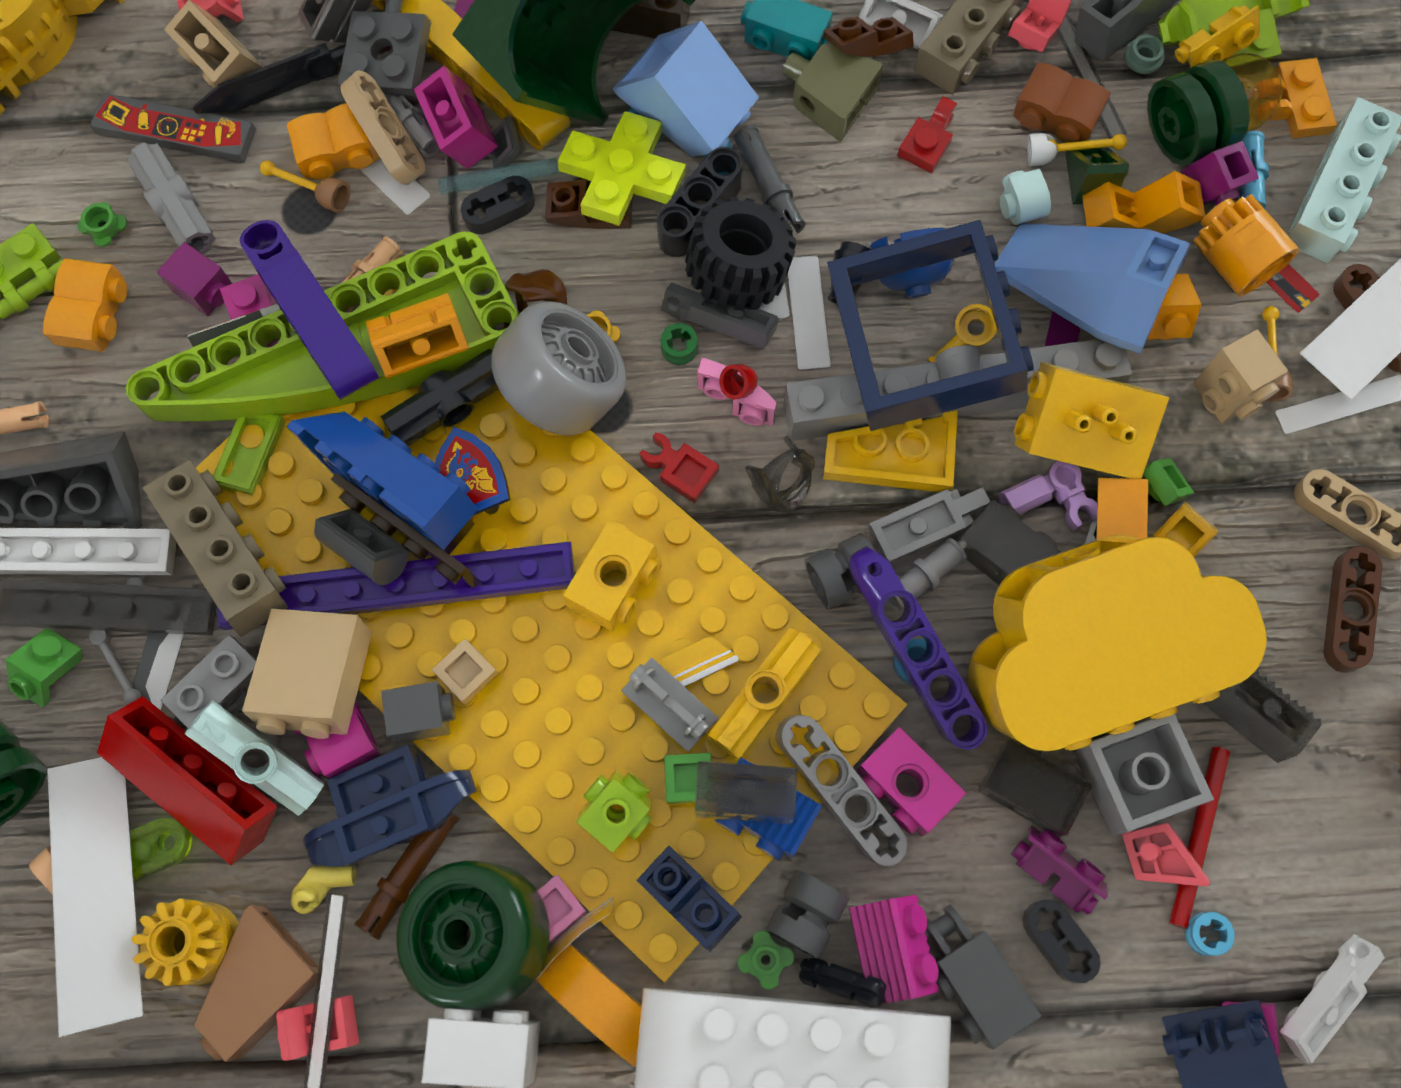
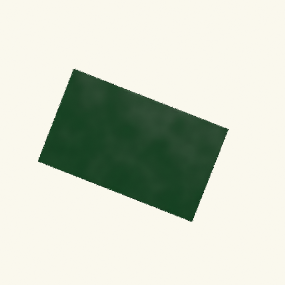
M475 0L452 35L516 102L603 126L609 116L600 103L596 87V70L600 52L608 34L618 20L628 10L644 0ZM695 0L683 1L691 6Z

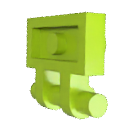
M31 223L0 244V299H2L0 301V318L2 320L16 311L20 314L30 307L28 303L45 291H54L56 275L63 260L34 223Z

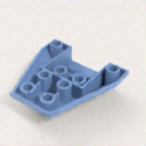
M1021 223L994 265L997 272L1004 270L1008 284L1092 336L1113 344L1117 348L1127 349L1140 354L1152 331L1163 300L1176 274L1180 273L1186 261L1190 243L1150 229Z

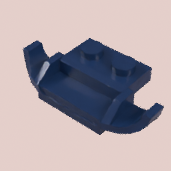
M407 744L328 779V786L338 818L311 830L304 836L303 842L305 849H307L310 863L329 867H351L358 861L425 832L435 831L451 816L455 807L464 797L477 792L470 770L451 771L426 779L416 746Z

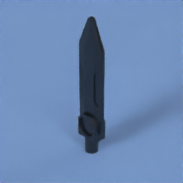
M322 43L306 49L297 55L222 82L193 106V110L198 114L235 112L313 81H320L338 73L335 66L342 63L346 44L329 50L326 43Z

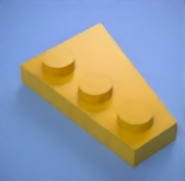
M958 410L944 412L942 417L926 420L919 418L904 422V424L870 431L868 426L829 433L826 440L823 479L941 492L946 489L949 492L952 491L954 486Z

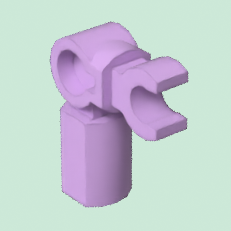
M1057 461L1051 466L1044 477L1038 474L999 492V502L1006 515L1011 519L1051 501L1053 496L1059 505L1063 504L1065 506V521L1073 531L1083 525L1078 517V510L1087 512L1092 522L1097 520V502L1086 497L1084 493L1086 488L1081 481L1082 473L1077 465Z

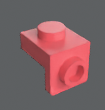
M1029 0L1027 7L1014 20L1008 36L1016 39L1018 44L1025 49L1043 52L1056 37L1071 6V0Z
M353 995L330 999L324 1052L360 1044ZM318 1002L280 1010L276 1013L277 1037L283 1061L312 1054Z

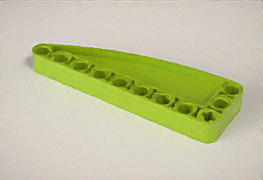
M463 231L324 290L379 376V379L342 400L337 397L281 309L137 371L127 381L126 395L148 418L153 421L164 422L237 420L239 417L252 419L254 418L253 416L288 415L331 408L419 386L430 375L441 370L454 371L489 348L493 350L496 341L506 330L498 331L493 330V328L503 322L511 324L518 314L482 240L472 232ZM437 272L431 278H423L427 273ZM390 289H398L392 295H384ZM483 289H492L487 295H477ZM448 293L469 350L386 379L372 347L366 321L380 316L388 317L389 313ZM359 305L353 312L345 313L349 307ZM280 339L276 345L267 348L270 342ZM240 356L235 363L227 365L232 358ZM200 373L197 379L188 383V380L193 375ZM159 391L156 397L148 400L152 393Z

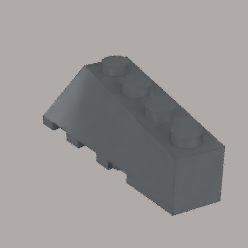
M125 432L0 452V523L12 524L14 520L37 521V525L55 526L57 522L83 523V527L101 528L103 524H121L127 529H140L142 518L139 474Z

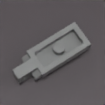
M983 487L962 497L957 489L950 492L946 489L873 521L869 524L868 528L881 555L892 564L964 532L967 528L974 525L972 516L986 510L987 505L991 502Z

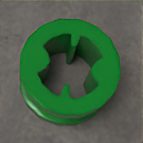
M675 323L666 327L662 332L660 339L661 351L666 361L680 366L688 364L695 358L698 350V339L692 327L684 323ZM681 337V342H684L685 339L688 340L686 342V349L677 351V346L671 349L674 338Z

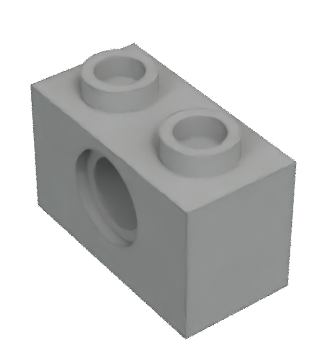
M228 634L161 701L187 728L190 727L196 717L212 700L232 715H235L244 706L257 656L247 646Z

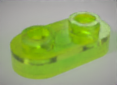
M159 818L129 831L133 883L181 862L191 849V832L177 820L171 818ZM172 834L175 838V844L172 849L166 851L164 849V840Z

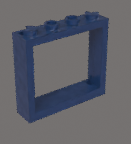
M981 220L827 262L870 431L1027 391V375L1029 371L1034 370L1032 356L1028 346L1020 347L1017 335L1022 333L1020 318L1016 308L1008 309L1005 297L1010 296L1008 280L1004 270L996 271L994 261L998 260L996 242L993 234L985 236ZM974 253L1007 363L880 396L852 286Z

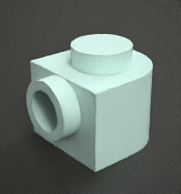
M1040 169L1029 172L1015 171L1002 180L1004 192L1000 196V208L1003 216L1006 219L1010 218L1013 224L1025 223L1047 217L1050 214V193Z

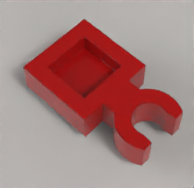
M655 432L653 442L663 450L658 455H651L642 449L640 452L641 461L649 468H663L664 470L660 474V481L695 504L718 474L719 465L685 442L678 451H675L671 448V443L665 435Z

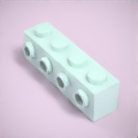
M1357 97L1342 117L1287 232V235L1300 248L1301 252L1328 264L1339 250L1345 253L1350 248L1358 234V230L1353 228L1356 219L1360 221L1364 217L1373 201V198L1367 195L1371 188L1375 189L1387 170V166L1383 165L1382 162L1385 157L1389 158L1401 140V135L1396 133L1401 123V115Z

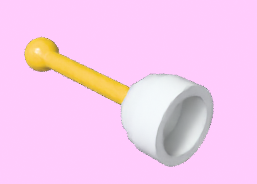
M1028 134V164L1030 167L1048 164L1055 158L1058 152L1104 147L1122 150L1127 145V138L1123 134H1116L1112 139L1057 144L1054 137L1049 134Z

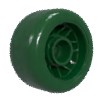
M472 860L446 864L424 877L410 893L402 908L396 934L399 963L412 988L423 999L437 1007L472 1011L498 1008L522 995L539 975L548 953L550 940L549 919L545 904L537 889L517 871L500 864ZM470 928V939L468 942L467 933L468 929Z

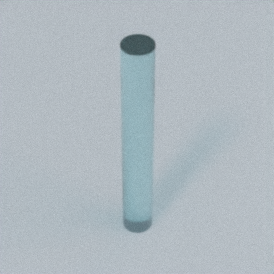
M556 157L441 177L438 178V184L441 194L489 186L510 176H522L530 179L558 174Z

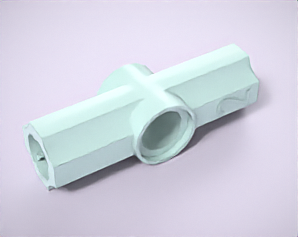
M213 700L201 711L185 732V735L234 769L235 774L242 781L255 784L298 816L308 809L325 784L323 780L277 748L275 742L270 737L258 734ZM261 749L268 754L269 761L262 767L252 768L246 765L242 756L248 750Z

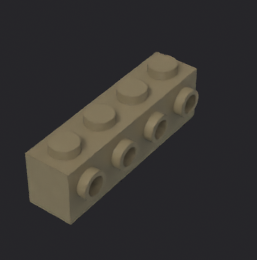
M956 0L919 47L914 72L953 95L962 82L968 84L973 79L980 65L979 60L983 55L989 57L1000 41V33L1004 28L1011 29L1014 20L1021 14L1022 8L1020 7L1025 1L1028 3L1029 0Z
M189 459L142 487L222 615L240 637L268 621L271 609L285 610L288 608L279 594L286 589V586L272 566L265 570L262 568L258 559L265 556L250 533L244 537L241 536L236 527L243 524V521L229 501L222 505L220 504L216 495L223 491L208 469L200 474Z

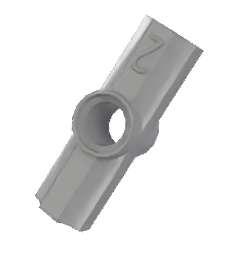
M144 142L134 147L131 156L127 160L137 179L145 189L143 194L161 223L163 225L166 224L179 247L185 242L201 254L209 251L212 243L216 240L213 231L197 208L199 204L181 175L179 173L176 174L158 143L147 144Z

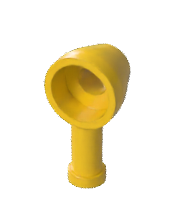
M972 304L963 308L955 321L956 335L934 356L931 355L927 361L929 363L936 362V356L939 353L952 347L962 345L980 347L988 344L997 332L991 309L982 304ZM971 323H981L984 331L976 336L970 334L968 327Z

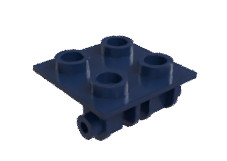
M1259 999L1162 1017L1167 1033L1162 1036L1164 1049L1167 1055L1174 1056L1183 1088H1287Z

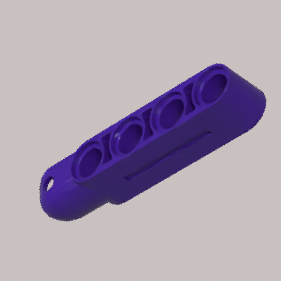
M263 220L247 227L242 232L239 240L246 256L337 397L342 400L379 379L369 358L281 226L275 221Z
M867 546L856 551L849 561L851 575L868 603L875 623L938 732L945 740L961 749L970 750L978 747L987 736L988 726L985 717L918 601L910 592L905 590L887 559ZM872 563L874 572L870 575L868 567ZM898 596L904 604V611L900 618L890 621L885 616L884 605L890 597ZM921 635L926 642V651L921 658L912 660L908 656L907 645L913 637ZM945 675L949 683L947 693L943 697L933 698L930 693L932 680L937 676ZM968 715L971 720L969 732L962 737H955L953 733L955 720L959 716Z

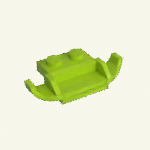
M1183 0L1170 9L1157 23L1159 39L1165 47L1179 44L1202 28L1210 35H1213L1214 33L1209 30V24L1228 12L1232 7L1245 5L1251 10L1255 6H1259V38L1254 40L1248 47L1239 50L1223 61L1233 69L1281 55L1275 19L1293 14L1310 6L1309 0Z

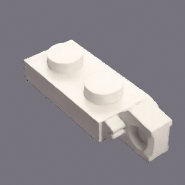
M1355 934L1338 949V958L1331 967L1317 976L1312 991L1301 1005L1293 1008L1287 1014L1284 1026L1280 1030L1281 1035L1293 1054L1308 1064L1314 1062L1367 994L1364 984L1385 958L1379 947Z

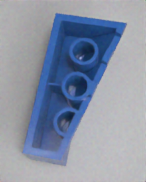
M344 411L296 419L287 425V428L333 475L335 473L341 475L442 550L446 548L478 510L476 505L467 496L471 489L458 476L451 472L446 477L439 473L441 469L431 459L422 453L415 458L411 455L412 450L403 441L394 435L386 439L383 437L384 432L366 417L358 421Z

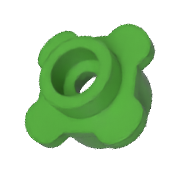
M95 203L88 206L82 212L81 220L78 223V230L82 234H89L94 238V243L97 246L106 247L111 243V239L117 235L118 231L126 229L128 221L125 216L115 214L108 203Z
M759 931L754 934L753 945L749 951L739 956L738 967L742 973H751L758 978L761 987L770 990L778 986V976L784 967L790 966L793 963L794 954L789 947H780L772 941L770 933ZM764 955L770 957L768 965H764L761 962V958Z

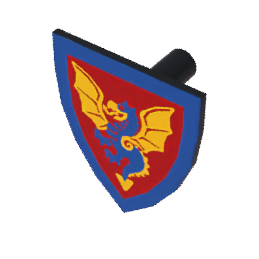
M453 427L441 446L434 463L441 469L439 472L441 475L446 477L451 472L469 486L471 490L467 493V496L478 508L474 515L481 512L489 515L494 514L498 511L500 504L511 500L502 464L492 449L478 437Z

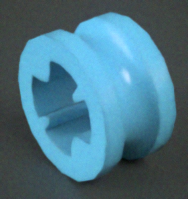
M1203 912L1190 918L1189 927L1185 929V938L1192 950L1200 955L1218 956L1225 954L1231 949L1235 940V932L1232 924L1225 916L1215 912ZM1212 922L1215 924L1212 930L1219 931V940L1210 942L1206 946L1203 942L1207 938L1200 937V927L1209 926Z

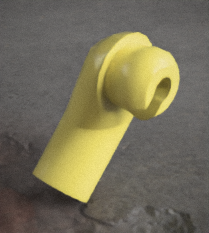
M354 864L351 867L316 865L308 869L291 893V906L293 910L299 914H309L319 906L331 888L355 886L357 879L356 865Z

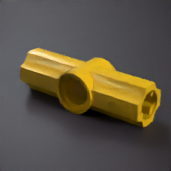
M790 627L758 670L748 677L745 687L709 732L707 738L726 754L739 761L740 757H743L773 715L780 711L786 698L822 650L804 633ZM759 684H769L776 690L777 698L771 703L763 704L753 697L752 690Z

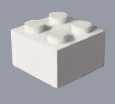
M444 1008L443 1016L429 1018L422 1083L490 1088L528 1087L535 1082L541 1021H529V1011L502 1009L500 1011H493V1018L481 1017V1011Z

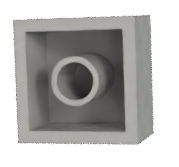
M1175 714L1165 718L1148 720L1135 725L1130 731L1114 735L1110 734L1092 741L1090 745L1075 750L1112 837L1214 800Z

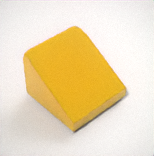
M1184 502L1153 536L1173 540L1185 547L1195 557L1218 533V529L1188 503Z

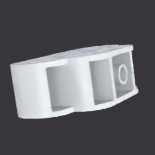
M643 988L634 1088H948L951 1017L824 1002Z

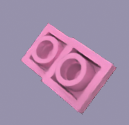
M702 357L697 371L698 389L703 390L706 395L714 399H726L727 397L723 394L719 384L720 374L726 366ZM757 384V388L748 397L733 399V415L739 416L741 421L750 425L761 426L764 423L773 426L777 402Z

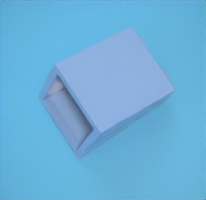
M702 21L658 35L612 89L618 97L641 116L662 122V133L691 157L706 155L716 148L725 147L729 141L727 136L734 128L742 125L751 115L749 109L759 98Z

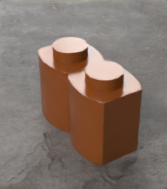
M1037 63L1017 100L1013 116L1028 129L1050 131L1062 143L1089 141L1111 93L1095 82L1074 78L1056 66Z

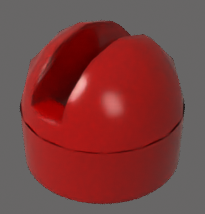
M745 364L726 366L722 370L719 379L723 394L730 399L748 397L757 388L758 383L755 371Z

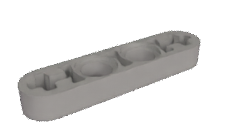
M791 715L783 719L778 725L776 739L780 749L862 853L870 861L883 866H893L899 863L906 855L908 847L904 832L814 719L805 715ZM793 725L798 728L807 727L808 732L805 733L804 738L811 748L818 749L820 745L824 748L811 755L806 764L803 762V758L810 756L807 749L801 744L791 745L790 743L794 736L791 730ZM824 759H832L838 766V777L830 785L821 784L816 777L817 766ZM853 795L862 796L867 805L865 815L858 821H851L845 814L846 801ZM873 825L881 835L892 836L888 843L892 850L888 854L882 851L876 852L880 843L874 834L865 830L861 835L860 831Z

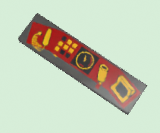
M108 93L102 94L90 124L95 134L140 143H158L160 147L240 163L245 162L256 132L253 123L250 121L209 113L198 114L194 110Z

